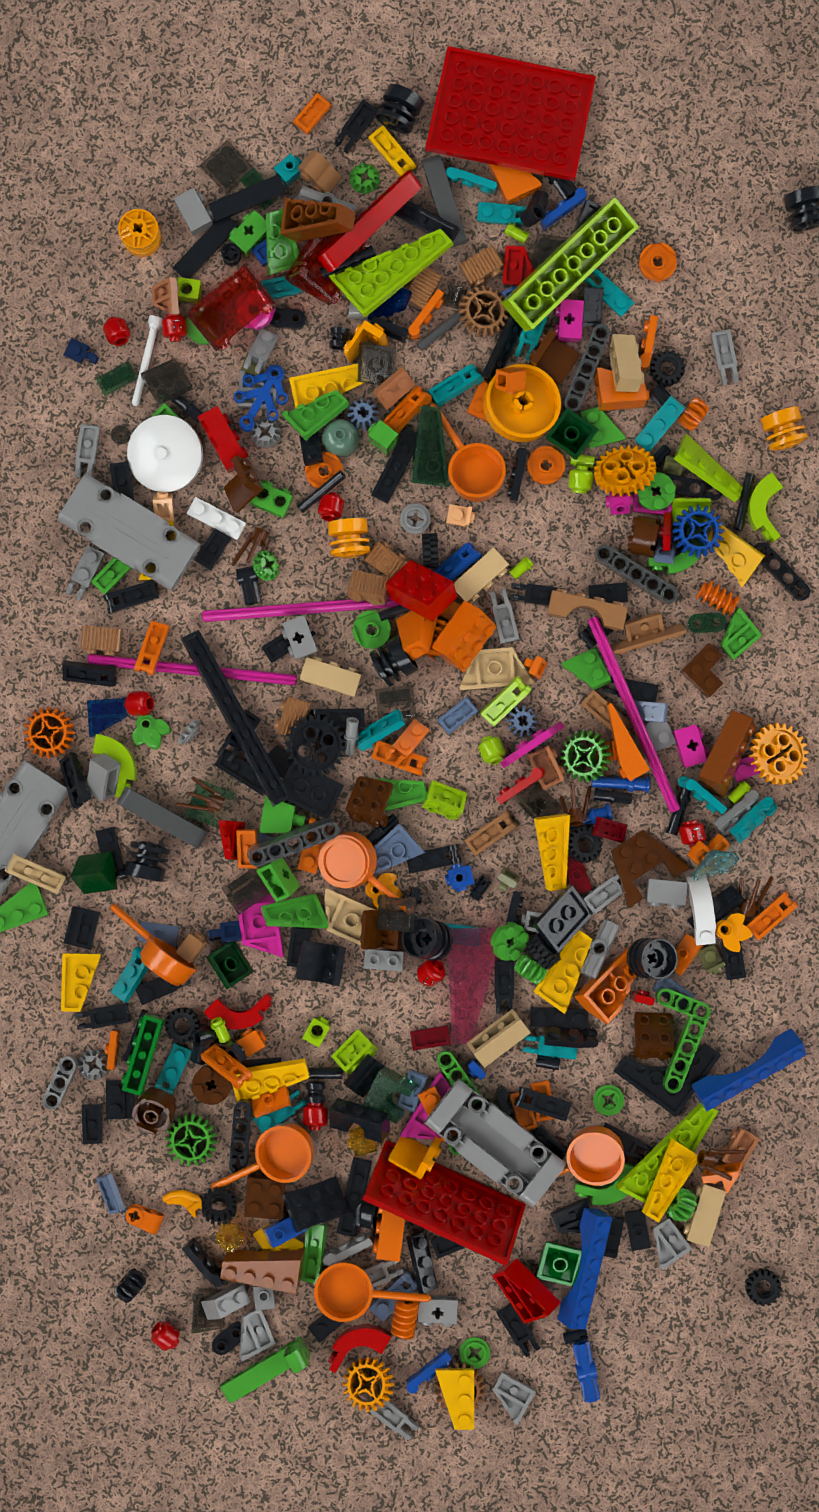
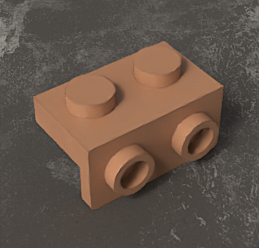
M400 367L377 387L373 393L377 398V402L387 410L403 395L408 393L415 384L405 369Z
M548 745L527 755L533 769L543 767L546 771L545 776L538 780L542 790L565 780L564 776H566L562 765L558 766L555 760L558 756L554 748L550 749Z
M739 1126L738 1129L735 1128L729 1136L731 1140L721 1150H746L747 1153L719 1154L721 1155L719 1159L726 1164L742 1162L743 1167L760 1139Z

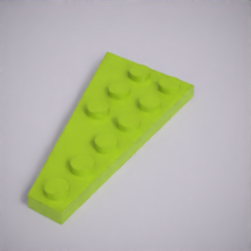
M439 229L420 237L418 241L410 244L405 243L399 249L389 250L367 259L359 266L346 268L344 272L337 275L334 273L329 278L365 318L454 244Z
M699 1103L615 1187L645 1203L671 1138L695 1152L718 1111L712 1108L706 1112L701 1103Z

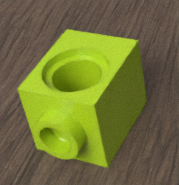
M178 277V301L200 304L201 280ZM185 287L192 288V291L190 293H182Z
M314 1016L302 1039L319 1048L331 1027L328 1024L329 1020L322 1016L318 1018ZM315 1025L321 1026L323 1033L315 1035L312 1032V1027Z

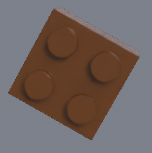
M249 1174L246 1183L244 1217L283 1220L285 1203L282 1196L286 1194V1183L276 1182L266 1175Z

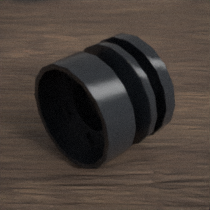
M390 84L383 96L385 102L379 104L375 118L387 128L402 134H410L413 129L412 125L416 123L414 116L420 114L424 100L409 88L398 84Z
M819 186L801 188L787 194L783 198L786 211L793 213L788 217V221L792 222L790 224L791 231H807L819 227Z
M399 636L387 641L388 652L382 646L378 647L379 654L375 650L370 652L376 672L390 687L395 684L394 679L398 682L401 681L399 671H402L406 676L418 671L416 661H413L403 650Z
M131 841L130 846L138 848V852H128V854L136 857V861H126L124 874L164 882L166 869L158 865L159 862H168L169 859L160 856L161 854L170 855L171 850L152 842Z
M423 917L410 920L404 927L401 936L402 946L406 953L412 957L431 961L442 960L446 957L453 944L452 932L444 922Z
M640 938L630 945L627 952L628 967L634 975L640 978L665 979L675 971L678 963V954L675 947L665 939Z

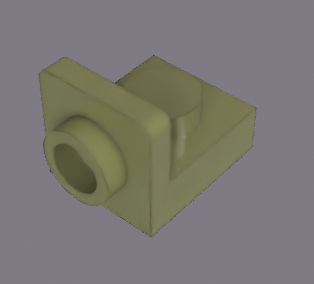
M714 944L700 949L697 954L706 973L714 975L723 970L722 967L725 966V963L722 961Z

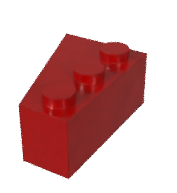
M217 405L197 416L227 472L234 471L235 468L231 459L236 455L243 459L249 457L244 446L240 448L237 442L240 438L235 429L231 431L228 425L231 422L227 414H222Z

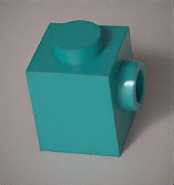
M290 153L274 167L275 175L279 174L281 181L286 187H289L300 177L301 172L298 170V167L302 161L298 156L294 157Z

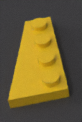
M364 362L289 378L296 409L297 406L309 404L315 401V398L336 389L343 394L368 382Z
M563 813L534 818L545 887L549 891L565 889L570 815Z
M579 930L560 952L561 960L547 971L544 980L533 991L564 1014L567 1012L581 975L580 971L588 956L593 939Z
M302 1058L249 1067L248 1069L252 1072L253 1078L245 1081L239 1089L233 1087L237 1101L240 1099L249 1100L251 1098L254 1100L260 1098L261 1094L275 1092L284 1085L288 1087L306 1080L310 1074L306 1059Z
M672 1138L642 1210L645 1215L658 1223L697 1164L698 1155Z

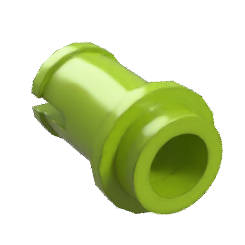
M510 222L504 232L507 234V237L511 236L522 244L525 243L530 234L515 226V223L512 224Z
M581 455L577 460L570 456V464L573 467L578 465L593 468L595 456Z
M526 556L524 559L521 558V561L509 572L517 580L528 569L531 570L533 564Z
M743 780L741 783L738 782L739 785L727 796L734 804L738 803L751 789Z
M216 1017L211 1021V1028L215 1030L219 1042L225 1043L231 1039V1036L225 1027V1020L221 1017Z

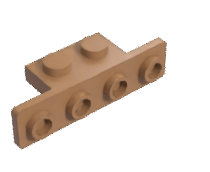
M658 611L625 621L624 630L627 639L612 643L610 646L614 654L621 655L628 650L642 649L645 645L658 644L668 638H679L687 632L682 623L664 628L662 615Z

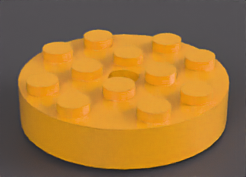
M528 364L507 366L505 368L516 367L526 370L525 390H519L516 394H508L505 391L495 389V375L488 384L483 397L485 417L490 426L499 435L514 442L537 440L552 428L560 414L561 397L554 380L538 367ZM519 400L524 401L526 405H521Z

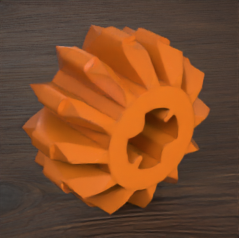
M698 397L693 398L679 416L678 422L685 429L694 430L708 412L709 405Z

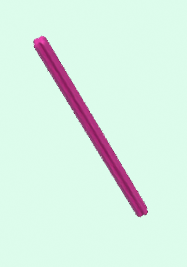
M388 596L386 605L380 604L377 606L370 604L368 601L361 600L356 602L352 599L219 609L202 611L203 622L388 608L399 604L390 600Z
M597 616L590 618L588 623L670 812L678 811L680 809L599 618Z
M89 654L88 664L115 665L118 668L134 669L137 660L134 658ZM144 660V664L149 665L151 660ZM158 661L156 666L157 672L201 676L193 664ZM220 667L226 679L296 685L297 676L292 674Z

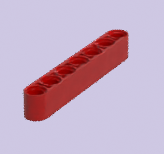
M411 170L399 177L354 220L353 231L340 233L317 255V259L328 273L338 268L422 188V185Z

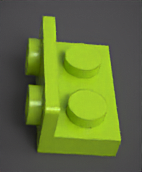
M674 498L671 509L672 528H676L673 526L674 522H679L676 519L677 515L683 516L682 510L685 509L688 512L690 506L693 507L694 511L697 505H700L701 511L707 506V513H709L711 499ZM692 517L698 523H705L707 521L701 517ZM685 521L683 528L688 527L687 521Z
M432 780L429 784L426 800L422 803V808L427 809L431 813L443 815L447 819L457 820L463 813L467 793Z
M357 1029L331 1057L350 1075L367 1054L374 1057L378 1047L361 1030Z

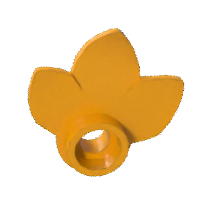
M393 873L381 874L377 879L401 898L402 893L400 889L394 885L397 875ZM368 882L365 887V893L373 900L374 906L377 909H388L389 902L392 901L379 890L373 893L372 889L374 886Z
M740 913L731 914L726 920H720L716 923L715 934L722 939L724 947L733 952H740L739 941L747 940L753 935L749 928L743 925L745 915ZM722 926H726L727 931L725 933L721 932Z

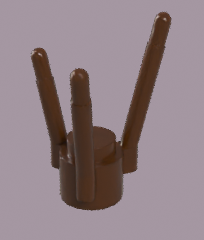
M255 527L254 531L250 532L248 539L234 558L231 566L236 564L250 542L253 545L248 554L247 563L250 562L257 546L262 547V544H264L263 551L267 550L270 541L267 538L269 532Z
M192 776L191 779L213 794V796L209 795L207 798L193 792H189V795L205 801L206 806L209 807L179 802L176 803V806L208 811L213 814L215 811L220 812L225 798L221 797V793L216 792Z
M571 782L572 808L569 809V812L563 796H560V801L564 813L570 815V826L578 827L583 825V821H587L586 813L591 786H588L583 811H581L580 808H576L574 782Z
M772 876L769 878L756 902L755 898L761 882L760 879H757L751 899L745 898V901L738 906L740 908L739 913L754 917L755 912L758 913L759 906L773 881ZM740 878V879H739V893L742 895V897H743V878Z
M709 1148L708 1151L701 1150L698 1153L697 1163L700 1166H704L705 1170L731 1181L732 1177L713 1168L716 1164H726L718 1160L715 1154H746L747 1151L714 1150Z

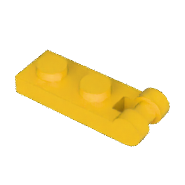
M383 125L368 137V140L392 167L398 177H401L409 170L413 171L417 168L412 159ZM403 160L405 165L400 167L398 163Z

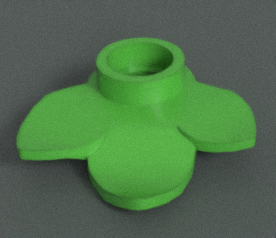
M150 714L139 716L136 720L137 727L133 731L132 738L136 746L145 742L147 746L157 750L161 745V735L169 734L171 730L163 719H154ZM145 720L150 723L147 727L142 725V722Z

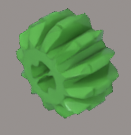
M527 954L521 955L514 966L518 974L535 984L541 983L548 971L541 964L539 965L536 959Z
M681 1188L666 1212L672 1219L686 1222L688 1218H692V1214L695 1212V1207L698 1205L696 1203L697 1197L694 1196L692 1191Z

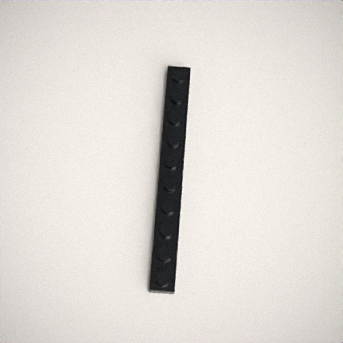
M197 630L182 637L183 645L272 806L274 807L290 799L291 795L202 634Z

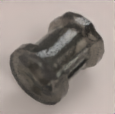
M448 285L449 292L443 305L459 309L461 294H464L465 290L456 285Z

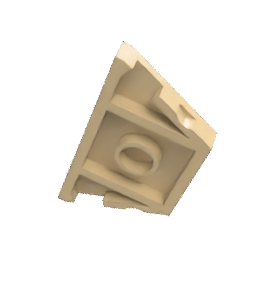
M513 647L485 649L478 652L471 665L467 668L460 685V691L506 687L517 675L525 685L533 684V680L519 660Z
M325 888V917L329 924L326 931L361 945L362 913L364 910L374 909Z

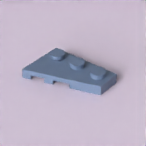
M398 824L374 846L377 865L373 875L426 853L401 824Z

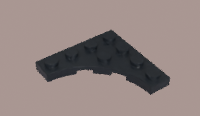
M704 1043L696 1051L683 1086L677 1093H670L663 1086V1078L668 1065H644L624 1055L613 1071L666 1111L677 1117L694 1093L691 1085L706 1077L721 1054ZM684 1061L675 1064L676 1070H681L684 1067ZM675 1078L668 1081L669 1088H674L677 1085Z

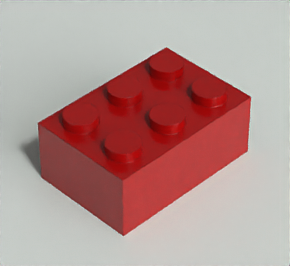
M411 559L385 583L390 600L432 622L457 598L454 581Z

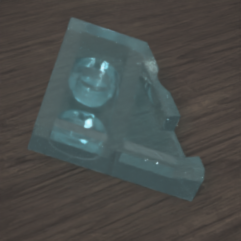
M711 850L690 874V877L693 881H697L704 874L707 877H712L716 874L729 872L740 858L736 853Z

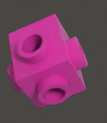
M611 491L609 496H605L606 508L610 507L611 515L630 513V505H633V495L630 494L628 496L627 493H624L620 497V494L617 493L615 496H612Z

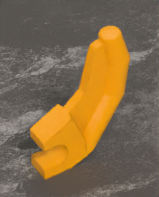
M186 1190L170 1191L162 1196L163 1202L182 1205L193 1217H197V1209H202L201 1196Z

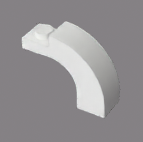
M706 875L686 877V882L688 883L687 894L693 912L696 946L716 943L715 913Z

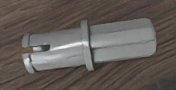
M354 717L347 718L346 732L343 735L346 739L344 746L346 747L344 750L346 755L354 754L356 740L359 738L357 734L359 720Z

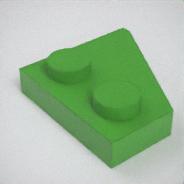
M740 607L735 609L720 643V646L731 660L736 659L762 636Z

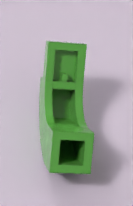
M689 527L685 529V537L690 533ZM705 527L696 529L691 537L695 534H700ZM696 539L689 542L694 546H704L703 543ZM687 550L685 553L681 552L675 556L673 564L654 562V558H649L647 560V568H652V571H664V568H666V575H674L688 569L698 558H696L695 552L691 557L688 556L689 550Z
M625 1162L619 1177L607 1185L593 1186L575 1181L573 1189L580 1197L588 1198L590 1195L591 1204H613L628 1195L615 1186L636 1164Z

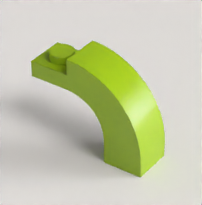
M773 472L763 478L752 490L747 509V516L752 530L755 532L761 528V535L766 541L769 540L771 543L781 536L767 517L766 505L770 497L783 488Z
M96 734L92 753L100 755L105 753L121 764L115 797H120L126 786L131 788V784L128 781H136L137 779L135 760L128 748L121 742L108 736Z

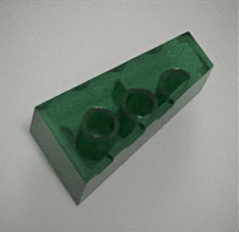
M419 405L410 482L449 487L441 408Z

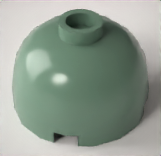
M333 420L323 429L321 436L322 445L326 452L343 458L353 454L358 448L359 432L355 425L348 420Z

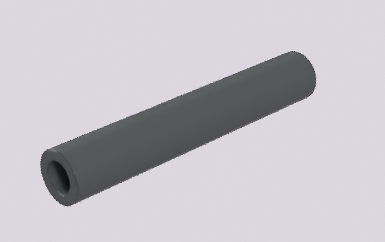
M457 311L416 343L417 347L421 351L458 324L460 317L464 315H459Z

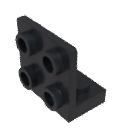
M303 940L301 942L295 978L340 986L346 948Z

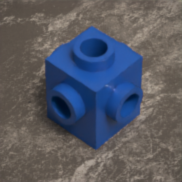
M461 863L451 865V869L447 870L448 874L445 875L447 886H451L457 892L467 890L468 885L475 884L470 865L462 866ZM457 874L462 875L463 878L461 881L456 880Z

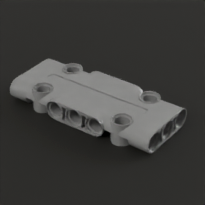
M87 473L80 480L57 519L65 526L90 540L95 546L132 569L140 571L170 591H173L201 546L194 539L169 525L163 518L124 494H119ZM105 492H111L109 500H103L102 496ZM85 524H90V531L87 533H83V526ZM170 532H176L177 534L176 539L173 541L167 539ZM150 564L156 565L154 573L147 572V567Z
M26 760L22 762L12 779L6 783L3 793H0V897L9 883L15 878L14 875L10 874L7 879H4L1 875L2 870L6 869L13 853L26 859L30 857L49 828V822L57 814L58 808L68 795L65 785ZM15 783L20 787L19 792L16 794L11 790L12 785ZM46 804L52 807V811L48 815L43 811Z
M460 1079L452 1085L424 1122V1124L445 1139L448 1144L455 1147V1150L493 1181L498 1184L501 1183L509 1192L516 1195L531 1208L536 1205L566 1165L562 1159L546 1148L543 1143L537 1141L528 1130L496 1105L489 1103L482 1095L476 1093ZM473 1100H481V1106L473 1108L471 1106ZM450 1130H455L458 1135L456 1138L450 1139L447 1137V1133ZM535 1148L543 1149L540 1156L533 1155ZM513 1178L519 1180L518 1185L515 1187L508 1185L509 1181Z

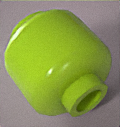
M577 465L576 469H572L569 472L568 487L574 493L587 494V491L592 489L594 473L589 471L587 466Z
M491 735L482 738V742L478 746L482 760L485 763H490V765L503 761L506 750L501 739Z

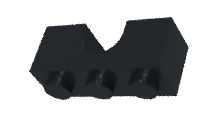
M337 1098L329 1108V1124L331 1128L348 1132L355 1123L363 1129L364 1138L382 1143L390 1132V1113Z

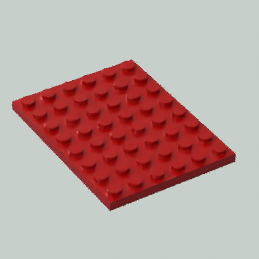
M447 46L425 151L575 182L596 76Z

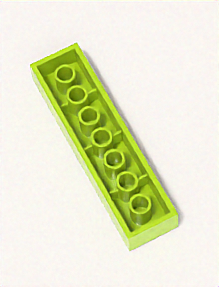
M615 197L606 201L517 286L501 304L525 332L533 330L632 235L639 226Z

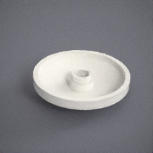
M158 415L146 419L134 430L128 443L127 458L133 475L142 485L158 492H174L188 486L198 475L203 462V446L198 433L188 422L171 415Z

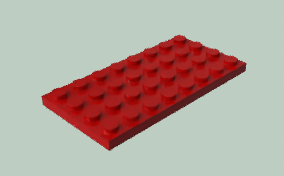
M386 1140L362 1200L507 1266L526 1204L438 1163H434L431 1171L426 1170L422 1179H419L389 1162L388 1158L396 1144Z

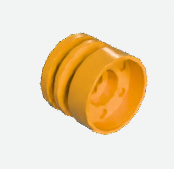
M132 209L126 212L120 219L118 233L128 252L138 257H148L158 250L162 241L161 230L155 217L150 212L143 209ZM139 228L142 232L139 233L136 229Z
M798 406L776 411L760 419L763 432L773 431V434L767 437L766 441H776L768 446L769 451L789 449L809 438L807 433H800L806 429L804 425L795 426V423L802 420Z
M347 518L327 523L328 536L337 538V540L329 543L330 547L336 548L330 550L331 557L355 558L370 552L369 546H361L368 544L369 539L360 538V535L368 533L367 519Z

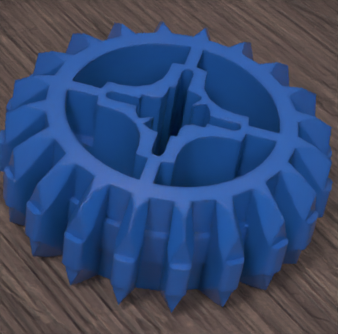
M700 505L696 506L695 511L690 506L688 512L685 509L682 510L683 516L677 515L676 519L679 522L673 523V526L678 528L672 530L673 534H678V536L673 538V541L679 540L680 542L676 547L679 548L682 545L684 548L681 552L685 553L689 550L688 556L690 557L694 552L696 558L700 557L701 552L706 557L708 551L713 553L715 552L714 547L719 548L720 544L717 541L723 540V537L718 535L725 532L724 529H719L723 522L717 523L720 516L717 515L714 518L712 516L715 512L714 510L707 513V506L702 511ZM692 517H701L707 521L705 523H698ZM685 521L688 522L690 533L686 537L683 533ZM705 526L700 534L698 533L691 537L696 529H701ZM711 526L713 536L709 542L706 530ZM696 539L703 543L704 546H694L689 542Z

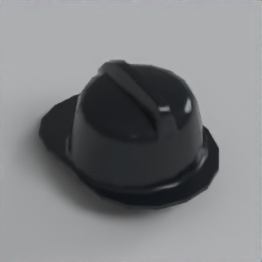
M362 1201L356 1210V1225L372 1230V1235H374L379 1207Z

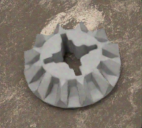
M260 418L255 421V427L250 431L252 441L257 446L270 448L279 441L281 430L276 421ZM259 427L265 430L270 427L269 434L271 438L266 435L261 437L262 431Z
M413 503L402 510L400 523L405 531L411 534H420L430 524V513L423 505ZM417 511L418 518H421L423 521H417L414 527L413 521L407 517H413Z
M195 719L185 728L178 738V743L181 746L187 745L200 729V721Z
M90 1049L79 1057L77 1067L80 1074L86 1079L97 1080L106 1074L108 1058L102 1051ZM95 1058H97L96 1065L99 1068H93L89 1072L90 1065L87 1062H92Z

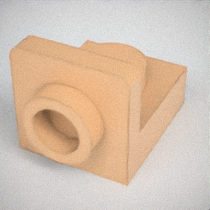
M158 492L153 496L154 513L165 521H174L173 494Z
M449 504L446 524L469 528V523L474 522L475 512H471L472 506L463 507Z

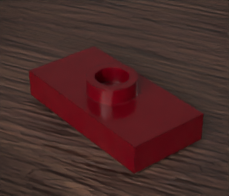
M597 816L592 835L623 843L628 825Z
M568 857L567 878L570 885H573L578 894L592 890L583 863H580L578 860L577 862L574 861L573 857Z
M448 1025L410 1031L413 1051L451 1045Z

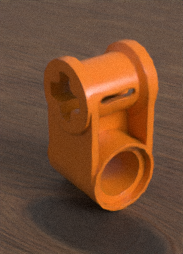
M132 1204L128 1208L125 1217L129 1224L139 1227L148 1233L157 1234L165 1215L161 1212L156 1213L154 1209H149L139 1204ZM134 1211L138 1212V1216H136V1218L132 1217V1213H134Z

